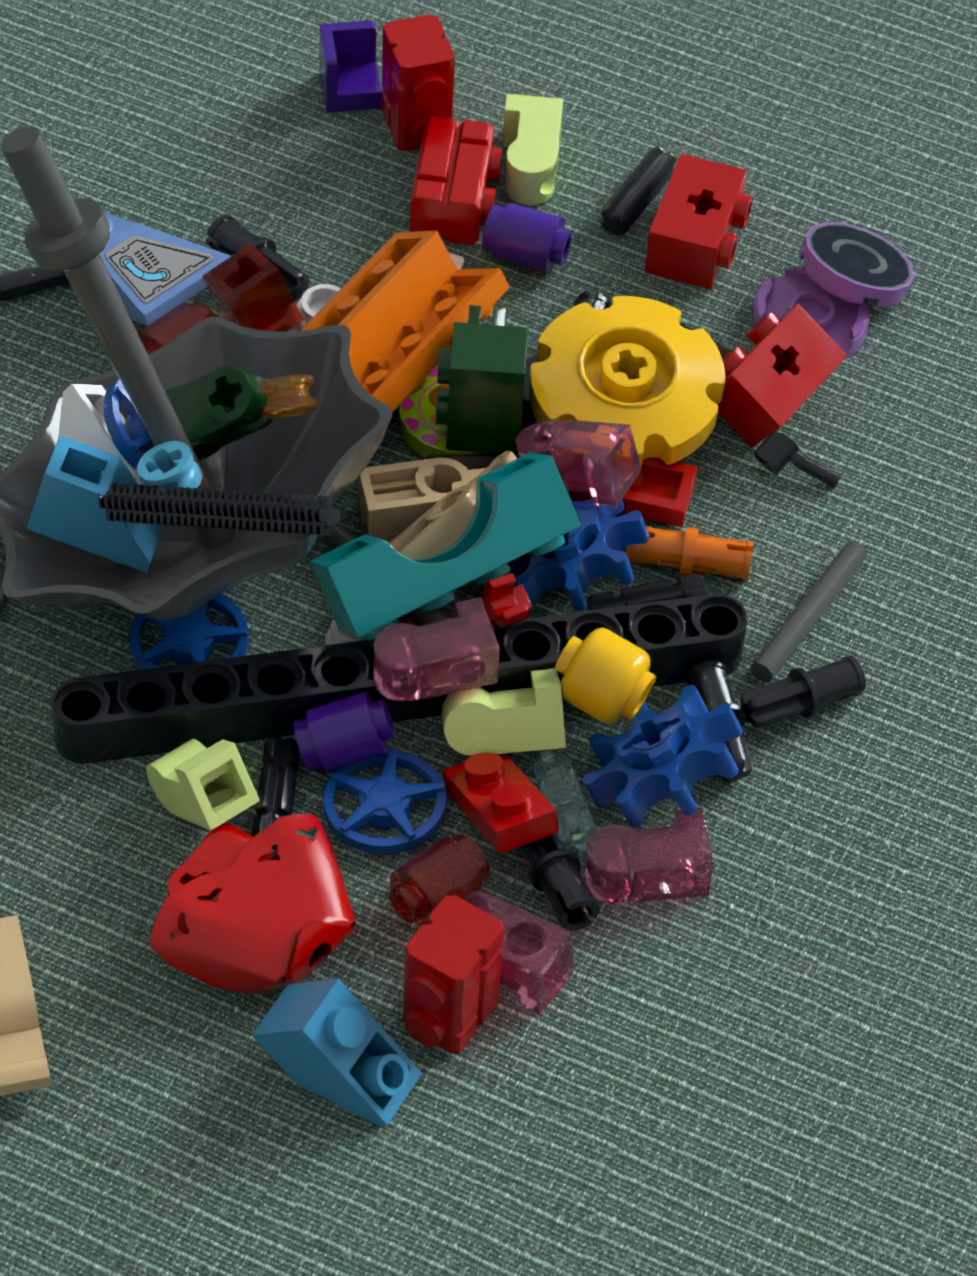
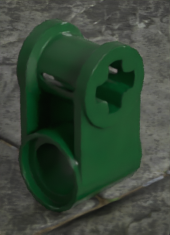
M230 366L217 368L190 383L165 391L198 461L217 453L222 447L256 431L263 430L271 424L277 415L279 406L278 392L270 381L261 376L248 375L241 369Z

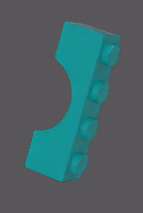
M530 452L476 479V501L472 518L460 538L444 551L426 558L409 559L396 551L384 539L364 534L310 561L309 564L339 631L357 638L363 636L364 640H373L394 631L400 625L397 618L419 608L420 612H428L448 604L455 598L453 590L472 580L476 584H484L486 581L505 575L511 569L508 562L528 552L530 556L534 557L559 548L565 543L563 535L581 526V523L553 456Z

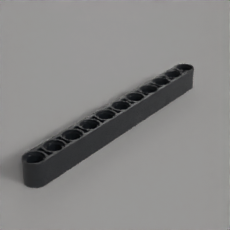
M710 594L528 618L503 628L499 627L496 623L373 640H361L81 677L64 682L57 687L52 695L51 709L54 740L58 753L66 760L74 763H95L169 753L191 739H196L206 748L211 747L222 739L233 743L265 740L274 736H294L293 723L294 721L306 718L307 710L364 691L370 694L373 702L382 699L385 701L393 722L441 716L442 705L447 696L460 687L478 686L489 693L531 688V670L555 668L559 656L573 636L584 641L597 628H606L649 654L651 659L649 672L656 675L653 687L687 682V675H690V668L698 663L709 660L724 663L727 667L728 675H731L738 669L742 661L748 615L743 604L735 598L724 594ZM558 672V676H559V680H560V684H561V681H562V678H563L564 675L561 674L560 672Z

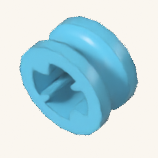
M169 441L154 446L141 457L137 465V473L140 480L150 486L198 488L203 477L199 465L194 461L190 447L180 441Z

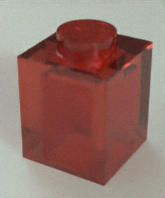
M251 243L202 276L224 319L239 326L261 331L287 332L304 320L278 269Z

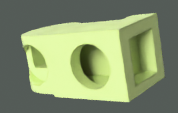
M507 94L503 146L509 148L506 155L505 191L509 198L518 204L527 206L539 205L549 200L553 195L561 137L563 99Z
M555 668L531 670V688L502 690L490 693L478 686H464L455 689L447 696L442 705V723L448 744L455 751L468 756L485 752L504 754L566 748L562 692L558 672Z
M191 739L146 767L149 783L166 810L179 818L208 830L215 829L260 801L235 743L222 739L206 749L201 742Z

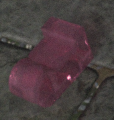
M576 420L542 421L523 429L515 440L519 457L530 452L553 456L566 490L591 493L594 505L617 507L642 470L630 424ZM619 450L620 458L613 459Z
M481 597L455 603V618L419 627L403 623L384 628L377 635L374 642L373 678L374 685L379 693L395 701H410L497 683L499 645Z
M698 808L695 813L688 816L684 815L681 810H676L674 826L634 830L624 825L611 824L599 828L591 835L587 842L584 883L589 892L595 898L610 903H637L709 896L714 861L703 808Z
M472 891L464 900L501 920V924L504 927V939L501 946L503 952L500 984L517 992L518 1004L541 1015L574 973L571 931L490 894Z

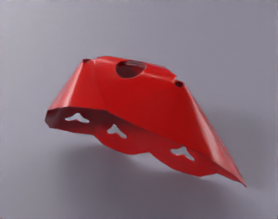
M314 814L281 816L242 846L231 867L201 875L177 889L166 898L156 917L150 936V947L171 967L214 988L237 993L266 994L281 989L293 982H303L353 932L357 924L333 846L320 820ZM312 828L318 830L314 836L315 841L296 833V830L309 832ZM273 845L278 846L277 853L280 860L258 861L262 856L270 854ZM221 889L217 903L208 900H198V897L210 896L213 890ZM184 913L189 933L170 939V933L178 928L179 915ZM326 943L320 956L309 964L314 950L320 944ZM280 977H283L282 983L278 984V979Z

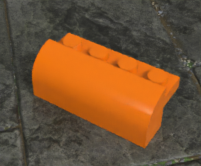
M438 231L395 233L300 331L332 325L348 327L351 332L349 357L352 370L358 382L369 395L389 406L393 412L408 396L413 395L424 386L426 382L425 377L438 365L440 347H452L454 322L468 323L469 305L482 306L481 321H483L493 312V305L510 286L500 268L457 269Z

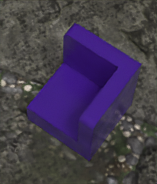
M374 21L319 24V76L326 113L381 108L382 88L376 63L377 31Z

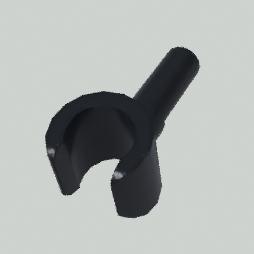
M777 432L769 435L754 452V457L775 475H778L790 462L798 470L800 469L835 488L841 477L837 472L807 457V454L801 452L797 444L784 433Z

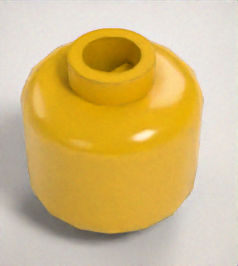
M606 628L595 629L584 641L573 636L566 644L555 665V670L564 675L561 681L562 698L569 704L608 725L616 723L623 716L629 720L634 718L656 680V675L649 672L651 663L649 654Z

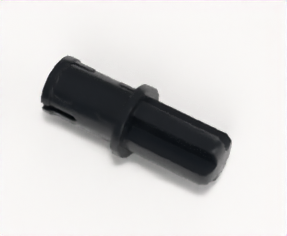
M228 214L220 216L211 224L207 231V235L210 237L206 239L207 245L216 251L233 256L242 277L247 280L258 278L289 302H295L301 298L303 292L309 287L310 279L305 273L276 253V244L273 240L254 235Z
M848 655L842 657L841 660L808 671L799 667L789 671L788 677L746 691L740 697V704L746 715V723L760 728L798 714L809 718L818 713L819 707L851 696H859L863 694L862 691L866 688V679L860 663L856 658Z
M709 660L698 663L690 668V675L686 677L689 685L696 686L708 711L711 712L719 705L728 703L740 726L743 727L746 722V715L743 708L735 703L725 664L720 661ZM744 732L741 736L724 742L739 769L738 774L733 778L718 775L726 783H735L739 778L749 776L752 772L753 763Z
M557 833L520 846L531 866L530 880L534 888L545 893L561 928L567 931H576L589 926L592 922L587 917L582 906H585L589 915L597 918L600 908L581 877V863L577 854L565 849Z

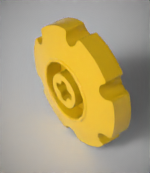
M614 296L611 307L601 310L591 307L589 303H581L558 316L548 325L538 339L537 362L532 363L530 366L528 391L531 408L538 424L549 438L564 436L572 440L571 455L582 462L603 469L624 472L640 471L642 461L649 457L659 458L665 464L671 465L697 450L715 428L718 414V405L716 403L722 401L725 387V369L721 354L710 335L704 329L688 330L680 325L681 311L665 303L634 296Z

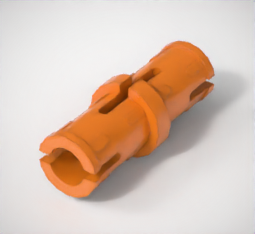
M646 526L649 540L644 544L626 546V554L630 564H647L680 570L679 576L690 575L692 572L748 581L754 541L731 540L698 534L699 528L686 527V532Z

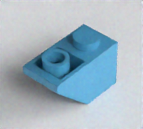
M60 435L43 476L26 529L147 573L164 525L108 521L106 519V508H99V496L107 494L111 483L138 485L121 457Z
M339 978L288 984L252 1034L256 1041L293 1082L378 1126L389 1124L422 1074Z

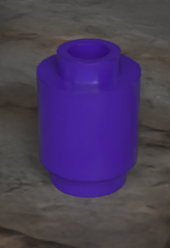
M509 203L507 207L495 204L491 208L486 220L482 237V249L494 252V258L497 260L549 274L555 264L563 265L565 263L572 242V232L564 230V217L514 203Z
M367 691L307 710L306 718L294 721L293 723L296 741L303 761L309 771L323 767L326 772H330L387 753L386 739L395 737L393 721L385 701L382 699L373 702Z

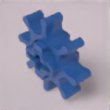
M562 479L581 526L564 534L565 543L551 552L534 557L530 556L528 552L508 562L511 569L505 575L523 572L515 578L514 586L523 584L532 608L543 593L553 588L562 587L567 591L573 610L583 611L587 608V602L583 594L584 588L591 586L590 582L593 579L601 576H611L624 585L633 582L635 577L627 554L619 550L631 544L646 543L649 540V534L640 511L634 510L623 516L615 517L624 510V504L617 484L614 481L605 482L599 493L593 498L577 502L573 501L567 482Z
M688 685L683 688L679 701L664 712L654 713L652 709H648L644 701L635 717L631 719L633 726L626 732L617 736H606L600 733L592 735L589 738V744L603 768L586 774L583 777V783L599 808L607 806L616 799V803L629 826L633 828L639 827L643 823L646 812L652 805L664 799L672 798L673 802H677L684 815H691L698 809L691 796L695 792L693 786L698 781L710 775L733 778L738 774L739 769L724 742L741 736L743 729L728 703H723L709 712L696 686Z

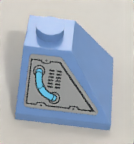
M104 212L109 222L110 238L100 255L131 320L149 326L237 268L235 258L231 255Z

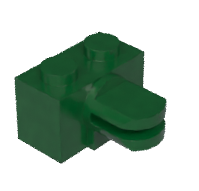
M469 305L468 323L454 322L452 347H440L437 384H447L449 389L438 388L436 425H447L446 450L502 454L505 451H512L514 455H519L529 328L505 326L506 307H494L492 325L481 324L482 306Z

